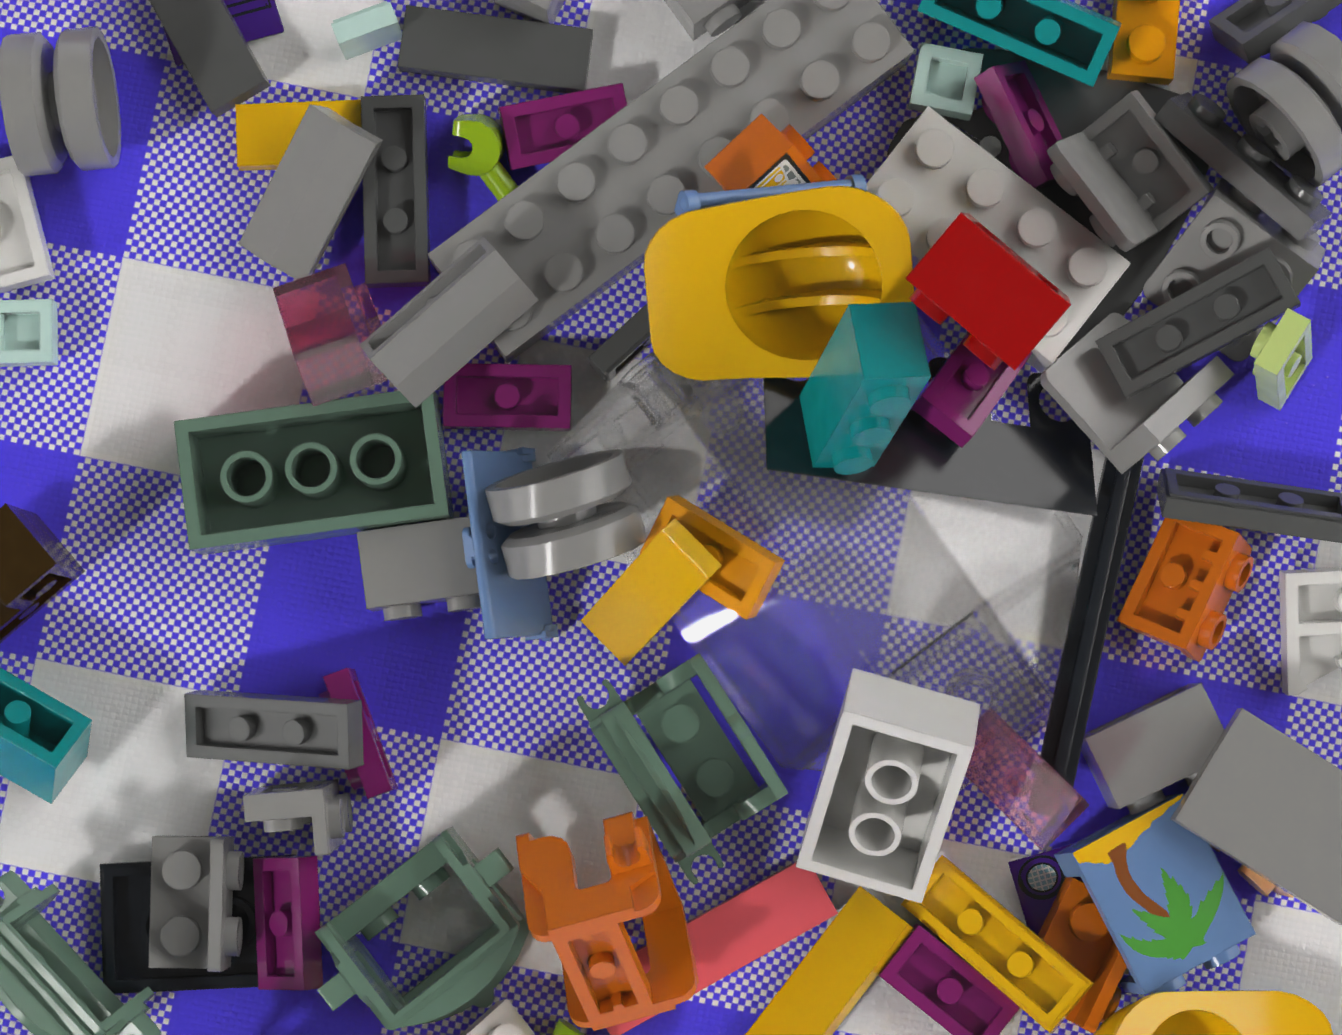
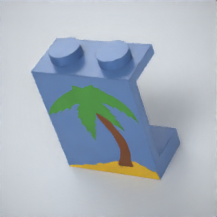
M1183 793L1167 795L1165 800L1136 814H1128L1054 854L1065 878L1081 877L1131 974L1120 981L1125 993L1147 995L1156 992L1176 991L1186 984L1183 976L1184 973L1201 964H1204L1206 969H1212L1227 963L1241 953L1237 944L1256 934L1210 844L1171 820L1172 815L1184 797Z

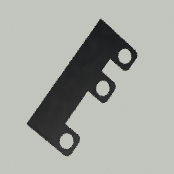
M935 357L930 360L928 364L931 377L928 380V384L947 358ZM1033 373L1027 380L1030 427L991 421L990 412L975 435L961 448L916 411L910 409L875 466L866 471L851 475L838 474L834 471V468H813L799 397L808 379L793 381L788 378H763L766 470L1097 516L1091 440L1072 419L1064 422L1056 421L1043 411L1039 400L1040 393L1044 389L1040 382L1042 373Z

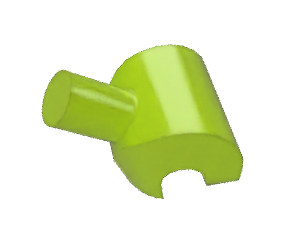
M463 114L453 120L452 135L469 140L472 144V151L454 150L453 156H448V168L466 175L480 176L498 201L518 187L499 161L505 151L501 126L497 121L484 114Z

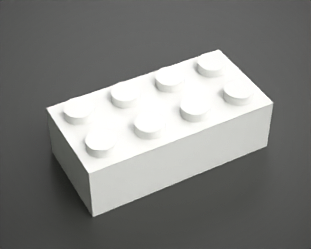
M929 106L866 183L868 192L888 202L904 220L910 235L913 269L961 212L969 213L1069 297L1071 306L1031 351L1033 354L1027 361L1028 364L1040 373H1043L1053 364L1131 264Z

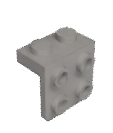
M1138 90L1127 94L1082 132L1059 140L1047 149V153L1053 162L1050 170L1057 183L1068 194L1072 196L1079 195L1092 212L1089 220L1097 235L1107 245L1111 247L1117 245L1124 252L1133 249L1158 234L1214 190L1173 135L1154 119L1156 113Z
M1222 177L1214 187V190L1208 195L1200 212L1144 284L1143 293L1148 300L1156 306H1160L1270 247L1298 296L1319 270L1326 249L1318 244L1320 237L1317 233L1301 241L1295 239ZM1278 319L1272 321L1271 323L1275 324L1278 321ZM1263 327L1223 347L1219 351L1233 361L1245 360L1250 355L1252 346Z
M1111 313L1041 374L1040 382L1050 396L1117 470L1123 474L1147 453H1150L1156 461H1159L1180 443L1187 435L1178 426L1187 419L1195 427L1223 402L1215 392L1235 374L1216 356L1185 383L1175 373L1126 399L1095 342L1099 338L1129 323L1123 315Z

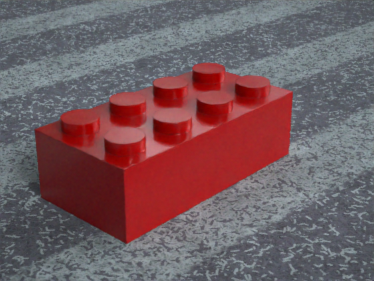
M961 212L905 278L916 287V290L909 299L940 325L949 316L969 332L963 345L993 370H996L1004 361L1015 371L1071 306L1069 297L969 213Z

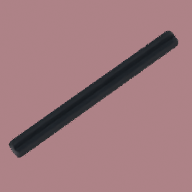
M1105 456L1096 496L1097 516H1092L1030 800L1031 809L1043 815L1065 817L1069 810L1144 457L1121 474Z

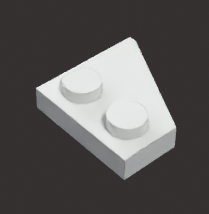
M1342 568L1279 571L1282 692L1288 696L1301 694L1308 690V684L1337 668L1342 670Z

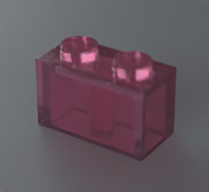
M345 263L273 288L294 359L313 407L387 381L385 375L372 363L360 347V344L381 326L366 282L353 286Z

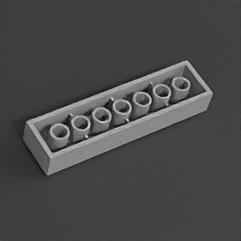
M768 0L429 252L428 256L431 264L440 275L484 236L538 298L539 301L491 342L508 364L644 262V254L651 238L660 227L677 216L674 209L681 190L694 189L698 193L724 191L704 166L760 114H763L780 132L790 124L807 140L903 68L915 50L877 0Z

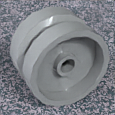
M1302 21L1271 45L1270 60L1259 57L1227 81V96L1232 110L1246 134L1259 139L1273 152L1274 159L1271 162L1289 177L1294 174L1299 175L1315 187H1318L1342 168V41L1320 25Z
M99 27L65 29L59 35L55 50L41 32L11 34L2 38L0 47V101L8 143L18 170L24 176L56 174L63 168L68 153L82 171L115 168L119 163L121 153L119 97L110 50Z
M623 450L598 451L555 461L506 477L485 489L494 522L507 526L527 525L511 533L501 545L510 578L516 580L534 579L584 568L624 554L646 542L647 534L639 506L625 502L605 503L622 495L632 482Z

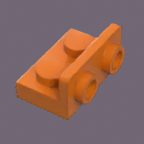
M1164 518L1118 616L1117 622L1125 628L1176 648L1186 657L1200 662L1206 649L1213 650L1222 638L1227 623V616L1223 613L1233 591L1239 593L1249 580L1254 563L1253 557L1250 556L1252 552L1251 546L1240 533L1223 526Z
M1066 877L1038 936L1094 983L1065 1019L1091 1033H1095L1100 1022L1103 1023L1114 1014L1119 1005L1122 992L1118 988V984L1127 966L1085 884L1073 877Z

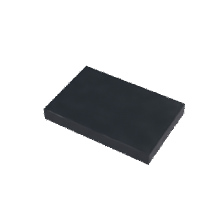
M296 854L244 857L243 887L241 891L233 890L232 917H241L242 949L240 956H231V967L222 972H208L207 969L148 968L151 861L100 864L103 983L114 994L140 993L146 987H149L153 992L258 987L253 858L296 856Z

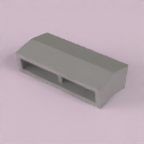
M310 104L238 244L302 283L308 281L317 268L383 140L353 124L328 107Z
M483 236L360 344V347L372 363L416 408L539 300Z

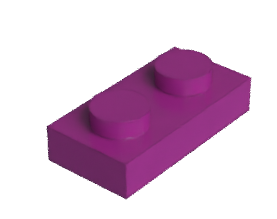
M1026 61L992 66L976 76L974 80L982 94L983 109L988 118L996 124L1009 150V162L1013 171L1036 190L1058 184L1050 170L1053 162L1047 153V149L1063 138Z
M623 83L499 107L498 113L510 170L552 162L627 106Z
M967 331L911 408L963 448L978 431L1033 352L1029 353L1015 371L1004 361L996 370H993L963 345L969 334Z
M467 363L444 383V429L571 431L572 365Z
M345 668L324 676L323 679L328 691L320 693L319 697L362 700L364 765L350 770L344 769L352 789L355 791L364 788L367 799L398 789L355 669Z
M317 856L253 858L258 989L311 990L320 988L323 985L321 941L315 934L321 928Z
M916 923L912 932L882 969L879 976L952 1035H999L1020 1007L988 979Z

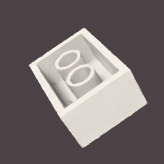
M853 668L806 821L796 867L922 904L974 750L981 704Z

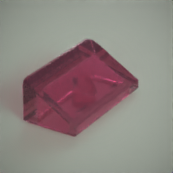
M989 708L979 718L975 746L965 776L1044 852L1089 804L993 709Z

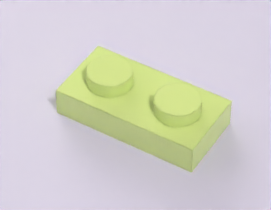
M1287 308L1277 325L1268 322L1263 327L1250 352V356L1256 359L1252 374L1255 375L1257 397L1278 410H1281L1313 358L1311 320Z

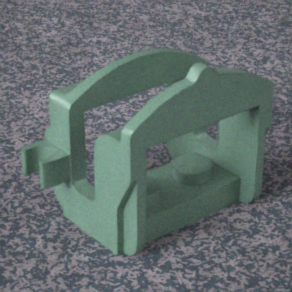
M700 653L656 680L655 683L626 701H622L613 685L606 679L602 681V684L608 690L609 699L604 707L599 709L590 708L585 703L583 696L577 697L579 707L590 722L589 726L642 812L648 817L651 826L672 859L678 862L687 878L693 884L698 883L697 877L691 870L692 862L697 856L709 855L716 861L718 868L724 866L721 856L712 844V837L737 821L748 819L788 794V791L745 721ZM698 675L764 779L765 783L758 787L690 680ZM637 714L701 815L704 820L703 823L697 818L633 715Z
M453 826L446 829L315 932L330 952L335 967L339 971L338 974L317 989L318 993L332 1011L357 994L388 1030L437 1022L461 1013L472 1005L481 1008L490 1006L494 1000V988L504 979L517 960L530 931L527 919L497 883L510 873L514 867L499 848L479 861ZM448 863L493 921L494 925L402 996L356 934L361 932L367 941L375 937L399 918L392 906L412 891L420 901L451 877L443 867Z
M9 871L0 877V888L5 896V899L0 897V1001L24 1027L34 1035H161L157 1025L146 1014L150 1009L146 1003L155 993L149 987H146L127 1003L123 1004L40 914L60 892L54 884L49 885L42 891L37 887L31 890L13 871Z

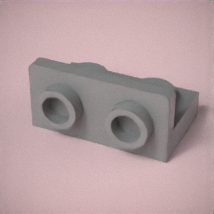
M338 779L261 786L243 795L245 823L263 821L264 832L303 829L304 824L312 823L315 856L331 854L343 844L345 832H352L353 816L349 793L339 794Z
M233 836L152 837L148 968L207 969L208 972H222L231 967V956H240L243 939L241 917H232L233 890L241 891L243 887L244 855L242 851H234Z

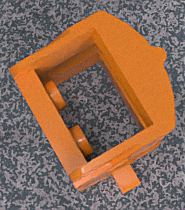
M633 812L603 819L604 844L611 878L606 883L584 889H579L575 860L566 841L555 836L535 839L529 832L516 836L528 928L532 937L537 941L553 943L562 962L567 1008L571 1020L578 1027H592L593 1031L676 1009V1004L683 1003L694 995L699 983L683 903L648 817L644 816L635 819ZM640 917L643 919L650 970L646 974L623 923Z

